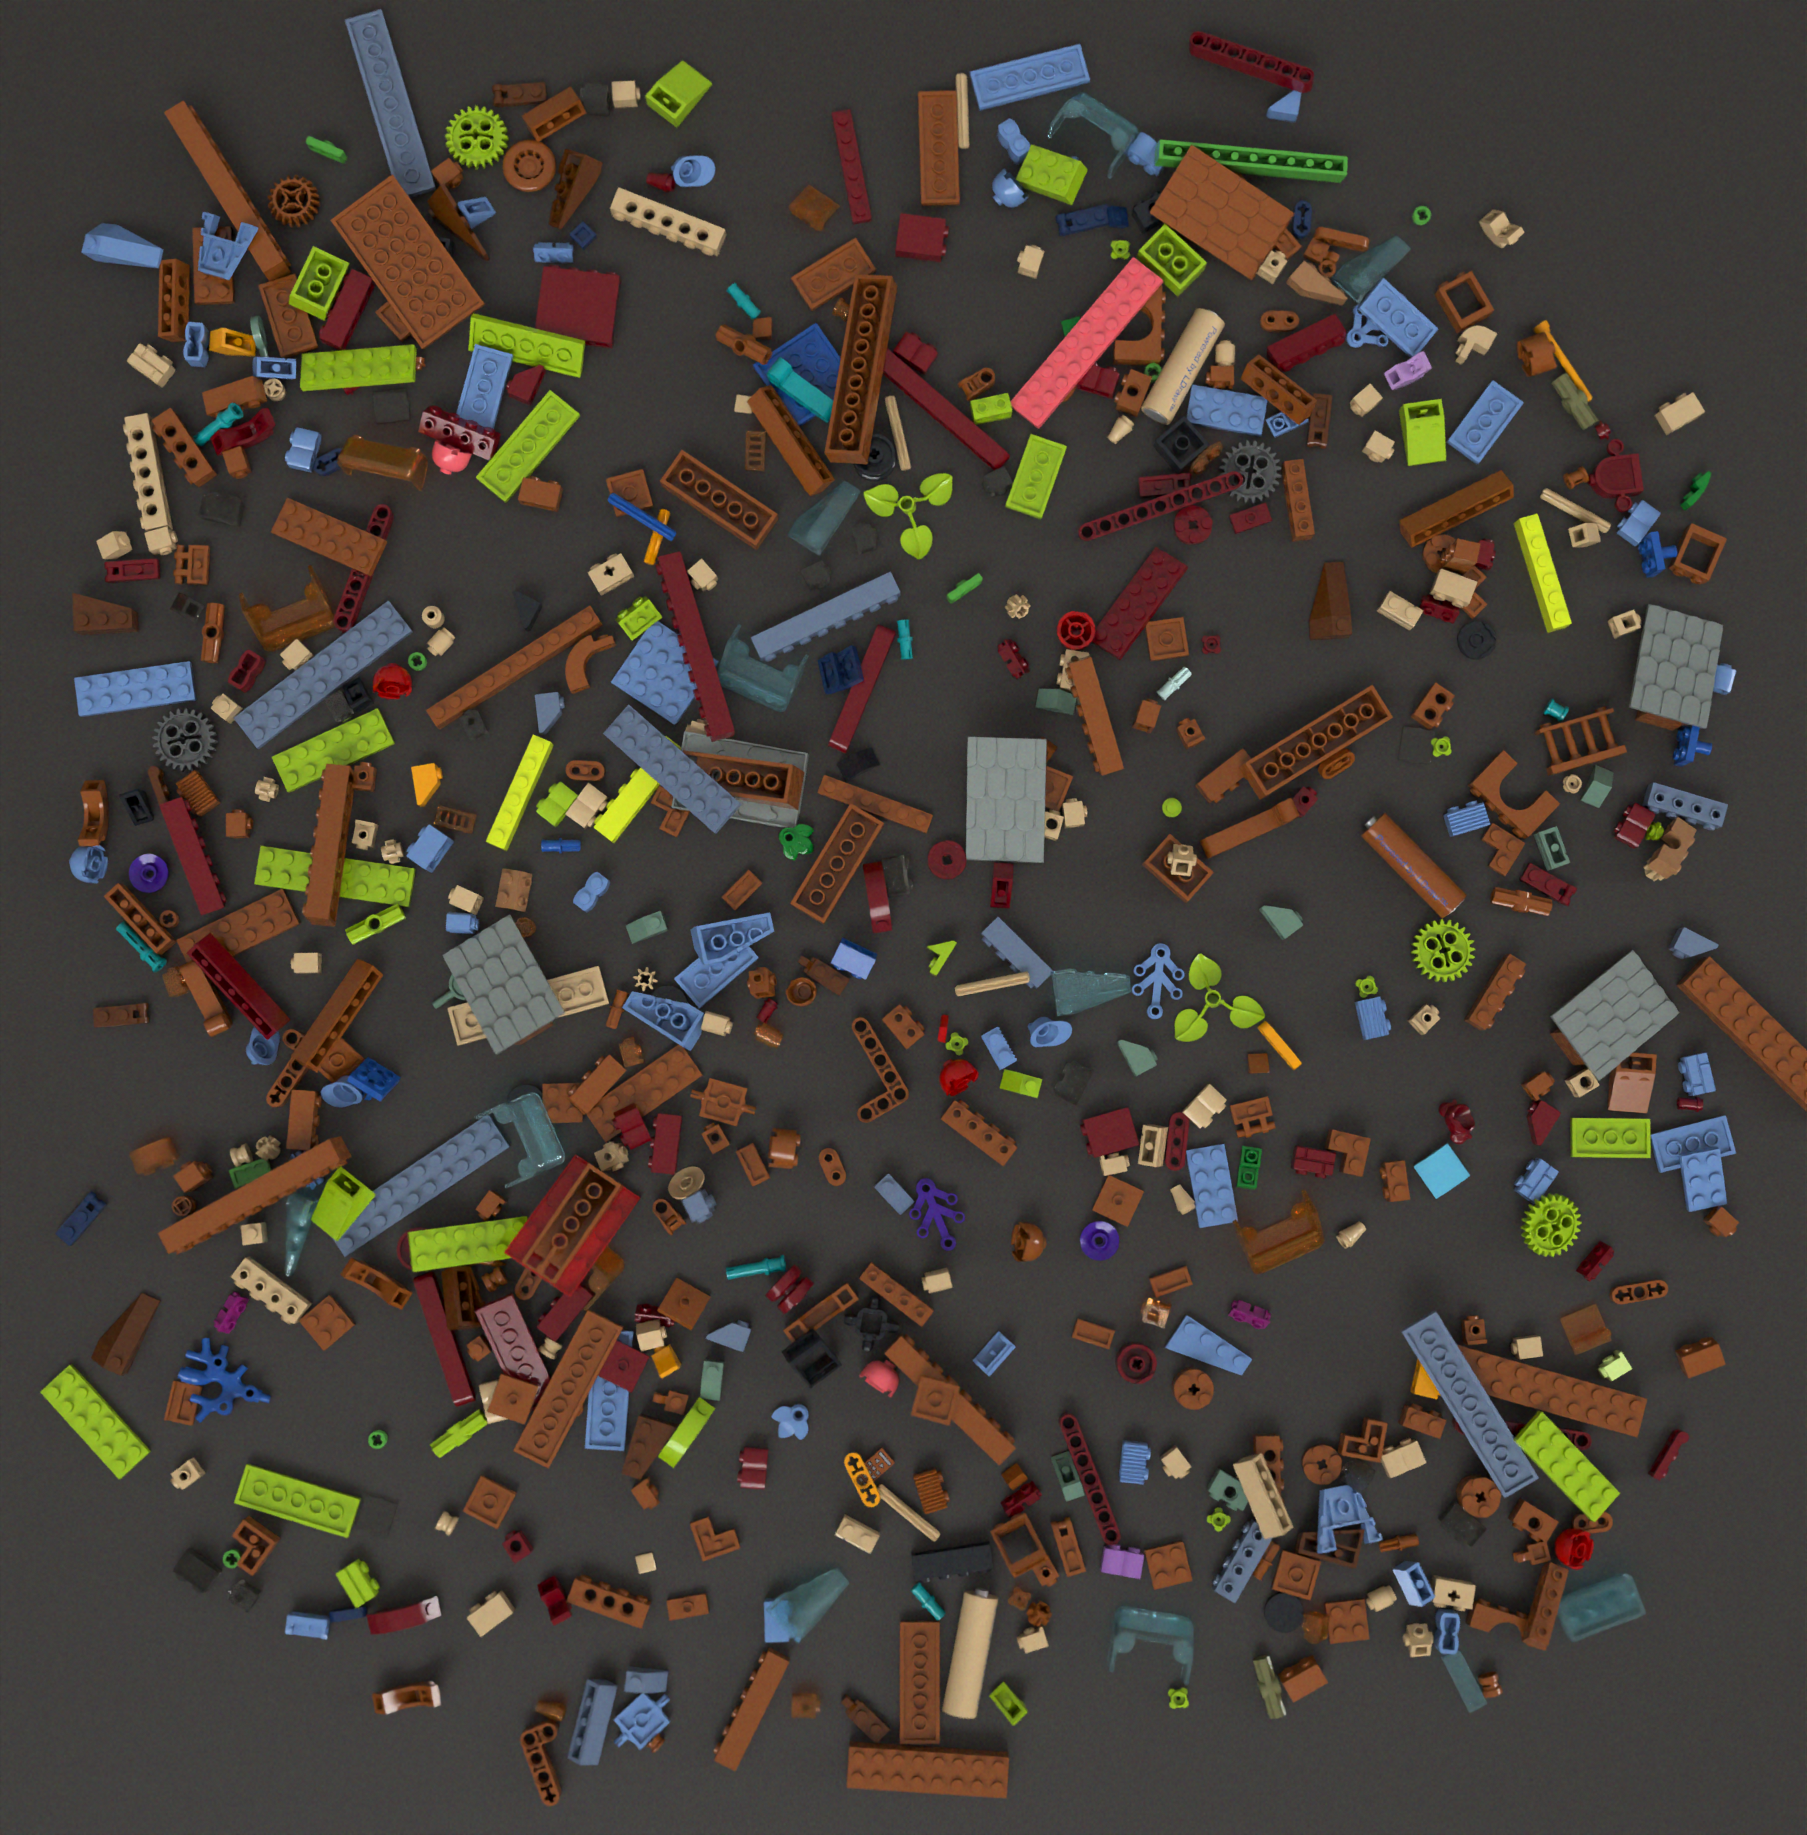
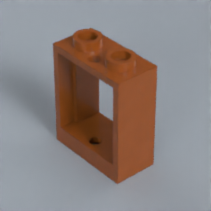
M1472 271L1467 274L1462 272L1454 278V281L1450 283L1446 281L1440 284L1435 293V297L1457 334L1484 320L1494 312V308ZM1467 281L1482 309L1461 319L1446 292Z
M1691 523L1685 528L1677 546V556L1672 558L1668 569L1672 570L1673 574L1690 578V581L1695 584L1706 583L1710 580L1727 538ZM1690 538L1715 548L1705 573L1680 563Z
M1026 1513L1016 1514L1011 1518V1521L1005 1524L999 1523L994 1527V1530L990 1531L1014 1578L1049 1560ZM1026 1525L1039 1550L1012 1563L1000 1538Z

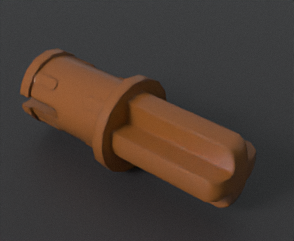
M617 990L613 1004L609 1007L611 1010L606 1022L607 1027L617 1028L621 1014L625 1011L622 1007L629 993Z
M1416 1533L1406 1536L1396 1535L1394 1539L1378 1542L1380 1552L1395 1549L1402 1551V1549L1419 1546Z
M1274 1541L1270 1542L1252 1573L1259 1580H1262L1269 1566L1273 1565L1272 1561L1280 1549V1546Z

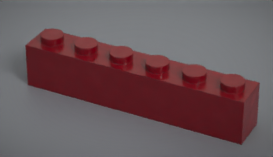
M183 797L160 804L161 812L201 916L224 908V903L227 900L224 892H219L217 887L220 882L217 874H213L210 866H213L210 856L204 853L203 848L206 845L203 837H198L196 832L199 827L196 819H191L189 811H192L188 799L184 800Z
M211 933L198 941L187 952L190 958L267 1040L291 1020Z

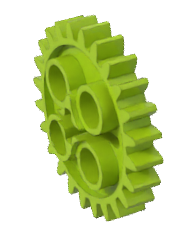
M478 106L475 107L474 111L468 107L467 113L461 109L462 115L454 114L456 121L449 120L452 127H446L447 132L450 133L445 135L446 139L449 140L446 142V145L450 148V154H454L455 161L460 159L461 165L466 162L468 168L472 164H474L476 169H478L479 164L486 168L487 162L492 166V159L499 161L497 155H504L501 148H507L504 141H508V137L504 134L508 132L504 127L503 120L499 121V115L494 116L493 110L487 113L486 107H483L481 111H479ZM465 126H472L468 131L463 130ZM485 126H491L488 131L482 130ZM471 144L469 149H463L464 145ZM485 144H489V145H490V147H489L488 149H486V150H483V149H482L483 145H485Z
M1440 919L1438 924L1434 920L1431 921V926L1428 924L1424 925L1425 930H1418L1421 936H1414L1417 943H1412L1411 945L1416 947V950L1411 951V954H1416V957L1412 961L1419 962L1415 968L1422 967L1421 975L1428 973L1427 979L1435 976V982H1438L1440 977L1443 982H1447L1449 977L1450 981H1454V975L1461 978L1460 971L1467 973L1468 970L1465 966H1472V963L1468 960L1475 958V956L1470 954L1471 951L1475 950V948L1470 947L1474 940L1468 941L1467 938L1470 936V933H1463L1465 927L1458 929V922L1451 926V920H1447L1446 924H1444L1443 919ZM1447 933L1451 934L1453 937V942L1451 944L1447 943L1445 940V936ZM1429 939L1435 943L1433 950L1427 947L1426 943ZM1446 948L1447 952L1440 954L1439 950ZM1453 952L1459 955L1457 963L1451 959ZM1434 958H1438L1441 961L1439 968L1434 967Z
M1548 1193L1547 1197L1541 1195V1201L1534 1199L1535 1205L1529 1204L1530 1212L1524 1211L1527 1218L1521 1219L1525 1222V1225L1520 1226L1521 1229L1525 1230L1521 1236L1526 1238L1524 1243L1529 1245L1528 1248L1538 1255L1554 1257L1555 1253L1561 1255V1249L1567 1252L1568 1244L1573 1246L1572 1238L1578 1239L1575 1232L1581 1231L1577 1228V1225L1582 1224V1222L1577 1220L1581 1214L1576 1212L1578 1207L1574 1206V1202L1563 1195L1561 1196L1557 1193L1555 1195Z

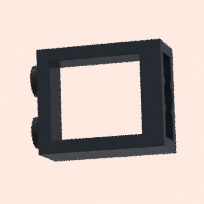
M814 1328L781 1351L788 1364L810 1389L842 1366L835 1353ZM822 1347L827 1354L804 1371L799 1363Z

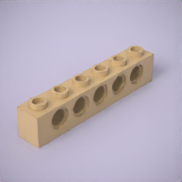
M619 187L610 207L611 214L619 221L627 220L637 228H647L649 232L655 235L660 233L665 235L670 241L677 242L678 240L683 242L686 247L691 249L696 247L709 256H718L726 237L724 228ZM630 207L637 208L633 213L627 211ZM648 214L655 215L654 218L650 220L645 218ZM665 221L672 222V224L668 227L663 226V223ZM683 228L690 229L686 234L680 232ZM703 234L708 236V238L703 241L698 239V237Z
M148 413L124 417L125 424H123V430L125 435L128 436L129 441L126 443L128 453L132 457L130 468L132 473L135 474L136 479L133 480L135 491H138L137 506L142 512V517H140L141 526L147 532L165 526L172 530L156 434L153 430L154 424L151 421L153 418ZM138 434H144L141 440H136ZM147 452V456L144 459H140V454ZM150 470V475L143 478L144 472ZM149 489H154L151 496L146 495ZM157 507V512L154 515H150V510Z

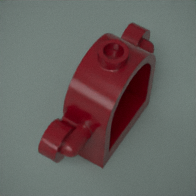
M1613 439L1606 447L1611 457L1602 460L1592 470V473L1588 475V485L1592 486L1595 493L1603 498H1617L1614 504L1616 510L1625 512L1632 506V500L1629 496H1638L1644 491L1638 453L1619 455L1624 449V444L1619 439Z

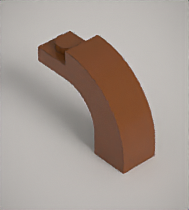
M589 635L573 647L565 667L567 684L572 694L591 688L586 676L587 662L594 654L616 646L612 635H602L595 642L592 635Z
M85 780L80 791L84 805V824L78 838L79 846L93 847L99 846L100 842L106 839L109 821L108 795L104 780Z
M350 1258L340 1274L344 1278L366 1287L388 1304L401 1310L412 1295V1292L396 1279L362 1260L358 1261Z
M434 1681L410 1683L372 1693L375 1714L386 1715L397 1710L415 1706L435 1707L441 1705L440 1690L438 1685L434 1684Z

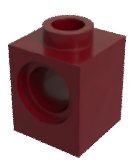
M513 1530L504 1536L506 1540H504L502 1545L514 1564L531 1554L534 1550L522 1530L517 1533ZM512 1541H519L522 1545L521 1549H514Z

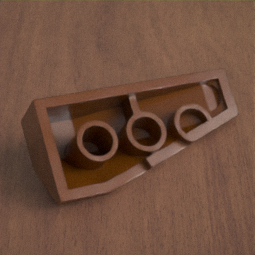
M565 148L558 168V173L561 175L559 184L555 185L557 198L552 203L549 219L550 226L558 229L563 228L597 181L598 176L601 174L602 162Z
M444 183L441 184L427 201L430 207L428 209L430 216L433 220L437 218L444 228L487 262L489 260L487 253L475 233L471 231L465 217L461 215Z
M1344 562L1324 563L1309 618L1310 640L1346 639L1352 635V623Z
M141 1293L99 1339L91 1359L102 1368L120 1376L128 1374L161 1300Z

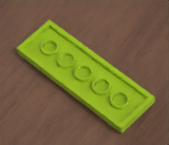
M472 314L469 351H473L475 344L513 354L512 361L534 367L542 365L546 370L581 377L585 349L584 340Z
M413 344L302 354L300 388L302 391L415 382L417 348Z
M550 390L476 476V479L507 503L520 488L523 477L528 478L577 421L580 414Z
M377 708L273 756L272 759L287 792L290 793L320 779L322 770L326 769V764L349 766L394 745L395 742L380 710Z
M527 1216L408 1232L412 1272L509 1259L511 1257L505 1254L504 1251L526 1223Z
M70 1364L40 1392L119 1480L151 1452L73 1364Z
M1538 1411L1513 1439L1590 1521L1596 1522L1620 1494L1543 1412Z
M246 1464L234 1503L348 1538L361 1498L255 1465Z

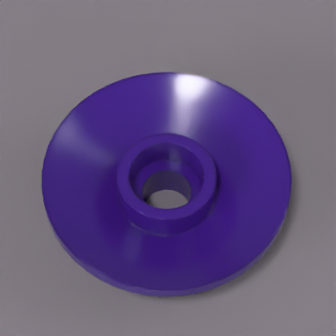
M144 854L137 857L129 869V878L132 885L137 890L145 893L160 890L166 884L169 875L165 861L154 854ZM152 870L154 875L148 877V872Z
M1095 1221L1083 1229L1080 1236V1245L1083 1252L1089 1258L1098 1261L1106 1260L1116 1253L1119 1247V1235L1111 1224L1104 1221ZM1097 1237L1103 1239L1101 1244L1095 1242Z

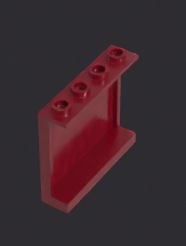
M557 265L543 266L535 329L584 340L585 345L613 348V330L619 285L622 283L620 276L614 272L603 274L591 269L579 271L575 267L562 269Z

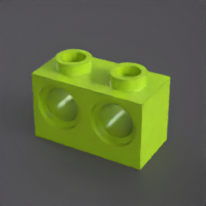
M1008 393L970 401V411L975 425L1011 418L1012 416Z

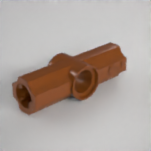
M725 324L721 325L716 332L715 337L717 341L732 348L733 352L737 355L744 354L763 365L767 364L772 356L771 349L757 342L751 334L744 335Z
M207 603L205 625L202 628V662L219 663L221 641L224 637L225 605ZM212 629L217 630V633L214 637L209 636V633Z
M1494 887L1490 897L1491 904L1509 907L1513 911L1522 913L1531 912L1549 916L1552 909L1551 899L1534 896L1530 892L1521 890L1512 891Z

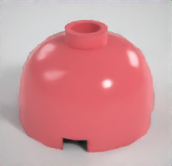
M435 440L432 449L434 463L441 468V472L449 475L452 472L464 470L472 455L470 452L439 440Z
M885 1360V1362L872 1361L859 1374L861 1378L866 1376L865 1381L882 1393L888 1391V1396L891 1398L899 1386V1376L894 1370L896 1366L888 1360Z

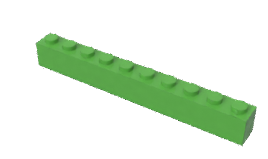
M1161 139L1155 146L1154 166L1177 168L1190 146L1193 145L1234 173L1339 183L1347 176L1348 157Z

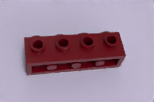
M354 269L351 270L350 274H346L343 281L344 287L342 291H338L335 298V306L330 308L328 312L327 323L319 331V338L322 343L339 351L346 349L376 286L371 277Z
M1333 314L1268 346L1266 357L1279 371L1287 372L1294 366L1306 363L1310 358L1322 355L1328 349L1343 344L1346 338V330L1336 314Z
M429 406L423 411L418 430L419 433L487 460H490L496 454L501 433L496 432L491 427H483L478 425L476 421L461 418L456 413L445 412L438 406Z

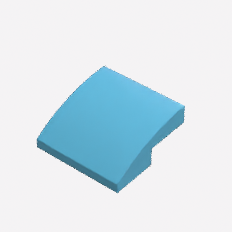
M1448 1143L1414 1165L1415 1170L1436 1199L1470 1176Z

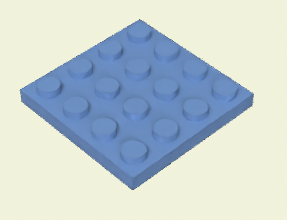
M657 621L645 631L611 683L676 726L695 698L693 694L695 685L694 682L690 683L687 672L690 669L688 664H684L682 653L685 652L683 646L679 647L677 641L678 634ZM713 658L716 667L719 662Z

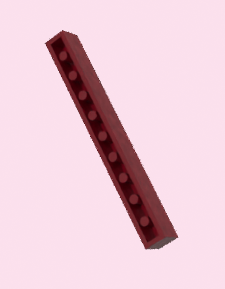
M681 552L659 556L658 564H655L658 576L661 575L663 582L660 583L663 593H667L668 596L666 600L668 611L672 610L674 617L671 620L674 629L677 628L679 635H677L679 647L683 646L685 652L682 653L684 664H688L690 669L687 672L690 683L694 682L695 685L693 694L695 700H699L701 705L698 710L701 719L704 718L706 722L704 726L706 737L710 736L711 742L733 737L735 730Z

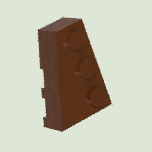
M72 593L73 626L76 633L80 635L139 632L138 612L132 608Z
M456 1266L441 1271L447 1330L483 1329L475 1309L485 1305V1301L482 1302L478 1292L479 1286L471 1267Z
M641 1413L636 1423L621 1474L641 1479L678 1424Z
M1365 1529L1333 1531L1337 1550L1319 1554L1317 1552L1318 1532L1298 1533L1294 1553L1356 1569Z

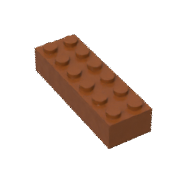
M683 450L680 451L660 480L663 488L755 550H758L778 521L777 513Z
M850 803L791 901V906L825 925L882 830L884 823Z

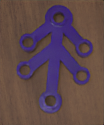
M928 1178L921 1179L916 1185V1191L919 1196L914 1208L909 1212L910 1218L918 1220L921 1217L920 1210L925 1199L929 1208L921 1227L917 1229V1235L920 1238L928 1236V1228L934 1217L942 1237L940 1245L944 1250L951 1251L956 1246V1240L953 1236L949 1235L941 1214L952 1218L956 1223H962L965 1220V1215L961 1211L956 1212L937 1204L934 1196L946 1200L949 1205H954L957 1202V1196L954 1193H946L937 1189L934 1182ZM923 1185H929L930 1189L928 1192L922 1190ZM950 1195H953L955 1197V1201L953 1203H950L948 1201V1197ZM914 1210L919 1212V1216L916 1218L911 1215ZM956 1214H962L963 1218L961 1221L955 1219ZM922 1228L926 1230V1235L924 1236L919 1234V1230ZM950 1239L952 1245L950 1247L945 1246V1240Z

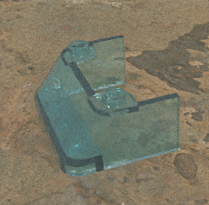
M1079 92L1067 100L1049 125L1047 137L1049 139L1052 138L1066 116L1075 119L1082 115L1112 135L1111 144L1120 151L1109 167L1107 177L1111 178L1126 157L1128 149L1138 137L1139 130L1134 124L1089 94Z
M738 624L727 641L717 674L721 686L775 711H785L801 680L809 655L805 654L799 666L789 664L781 672L748 657L750 652L748 645L738 640L742 625Z
M534 1092L527 1093L475 1116L477 1120L494 1113L496 1120L500 1123L506 1124L513 1121L527 1152L528 1158L520 1161L518 1165L521 1178L506 1184L505 1188L539 1175L564 1162L565 1153L538 1094Z
M1120 1607L1117 1609L1114 1616L1107 1660L1109 1671L1114 1672L1116 1653L1130 1652L1134 1647L1135 1639L1174 1645V1658L1178 1662L1183 1663L1181 1678L1184 1684L1189 1685L1194 1627L1191 1620L1184 1616L1130 1607Z

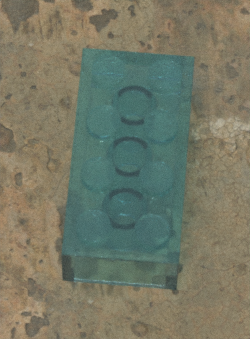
M1626 1572L1562 1596L1557 1612L1565 1636L1571 1642L1581 1640L1646 1614L1633 1578Z

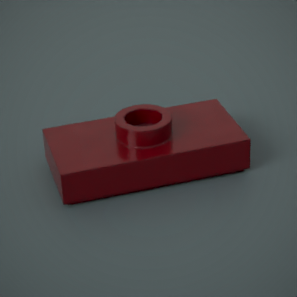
M1266 503L1229 515L1235 534L1272 522Z

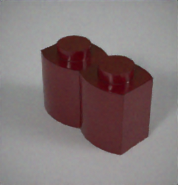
M906 332L893 350V354L919 373L925 375L938 356L937 349L930 343H922L920 341L921 338L917 334Z
M1094 363L1077 383L1076 388L1113 399L1120 379V373L1113 367L1101 368L1099 364Z
M248 649L240 657L238 666L231 671L228 683L244 693L248 692L255 683V677L263 671L266 660Z
M1637 803L1626 806L1622 813L1624 816L1623 821L1618 822L1613 830L1615 832L1613 838L1633 849L1639 846L1655 817L1654 812Z
M635 1103L613 1112L615 1118L612 1121L616 1130L621 1129L622 1131L620 1139L624 1147L628 1145L629 1149L632 1150L652 1140Z
M745 1446L744 1451H740L739 1463H743L742 1471H738L737 1483H741V1488L765 1489L769 1448Z

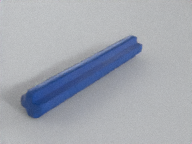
M611 493L608 497L610 504L668 540L672 541L676 536V531L617 494Z

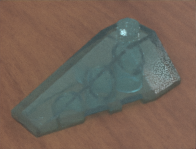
M1395 236L1345 263L1331 279L1360 304L1379 280L1384 278L1411 248L1398 236Z
M846 481L842 482L801 515L787 536L820 556L861 491Z
M1077 969L1051 972L1053 1000L1057 1016L1076 1014L1131 993L1129 975L1115 973L1103 975L1095 974L1094 971L1084 973L1077 972Z
M293 1193L286 1202L288 1209L286 1212L285 1275L287 1276L294 1274L312 1223L310 1219L319 1201L300 1193Z
M835 1568L805 1585L798 1586L797 1589L789 1593L786 1592L780 1595L766 1610L790 1639L798 1643L816 1625L849 1585V1582Z

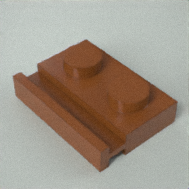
M173 1380L164 1420L193 1426L199 1404L191 1402L190 1398L192 1394L201 1396L203 1386Z

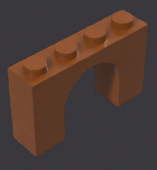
M1162 285L1140 309L1151 321V333L1146 338L1138 341L1115 340L1113 345V365L1147 366L1151 363L1159 365L1160 361L1164 360V348H1161V341H1164L1165 329H1161V323L1165 321V311L1162 310V303L1165 304V292H1162Z
M1503 750L1473 779L1468 787L1475 797H1480L1485 802L1484 805L1490 811L1494 810L1499 815L1498 818L1505 825L1509 824L1513 828L1512 832L1517 837L1525 839L1542 824L1560 803L1548 791H1544L1526 809L1515 810L1505 805L1500 797V784L1504 777L1518 763Z

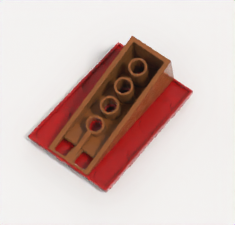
M575 1154L504 1253L571 1297L641 1198Z

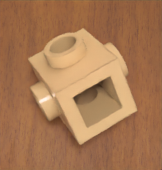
M1173 844L1172 852H1168L1167 863L1171 864V874L1191 876L1192 866L1196 865L1197 855L1193 854V846Z
M614 1141L604 1144V1149L594 1153L601 1171L619 1170L624 1167V1163L629 1161L626 1147L622 1143L615 1144Z
M1427 1623L1407 1625L1406 1633L1403 1634L1404 1645L1408 1646L1410 1657L1430 1655L1433 1634L1431 1631H1428Z

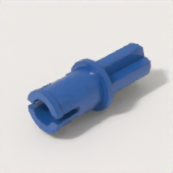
M559 838V840H542L541 849L542 852L562 853V851H580L581 842L580 840H562V838Z

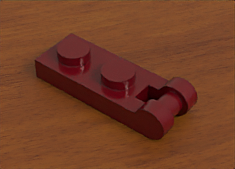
M1191 473L1139 477L1140 498L1164 496L1191 486L1192 475ZM1178 481L1183 482V487H1178Z
M158 559L104 563L105 569H107L106 583L160 579ZM119 568V574L115 575V569Z
M1528 863L1519 879L1521 882L1565 906L1570 904L1572 894L1574 895L1577 891L1576 887L1565 883L1532 863ZM1560 888L1565 890L1563 896L1558 894Z
M1679 1429L1672 1431L1650 1468L1649 1476L1660 1481L1661 1478L1667 1475L1669 1471L1668 1466L1671 1461L1677 1458L1679 1454L1678 1449L1681 1444L1689 1440V1435Z

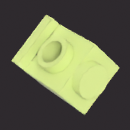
M1618 1350L1613 1352L1615 1356H1607L1602 1360L1603 1363L1599 1365L1598 1372L1604 1379L1613 1381L1632 1369L1623 1353Z

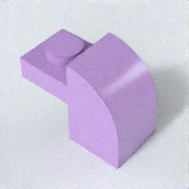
M1422 351L1408 361L1396 364L1386 371L1384 375L1391 389L1395 390L1420 379L1432 367L1425 352Z

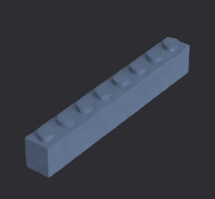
M890 571L751 637V641L760 660L768 662L775 659L778 653L783 652L785 654L794 649L793 646L797 644L805 645L809 643L814 636L822 637L828 634V630L835 627L838 629L845 626L846 621L850 619L855 621L864 616L863 613L867 611L872 613L881 608L880 605L886 602L888 604L896 602L901 592Z

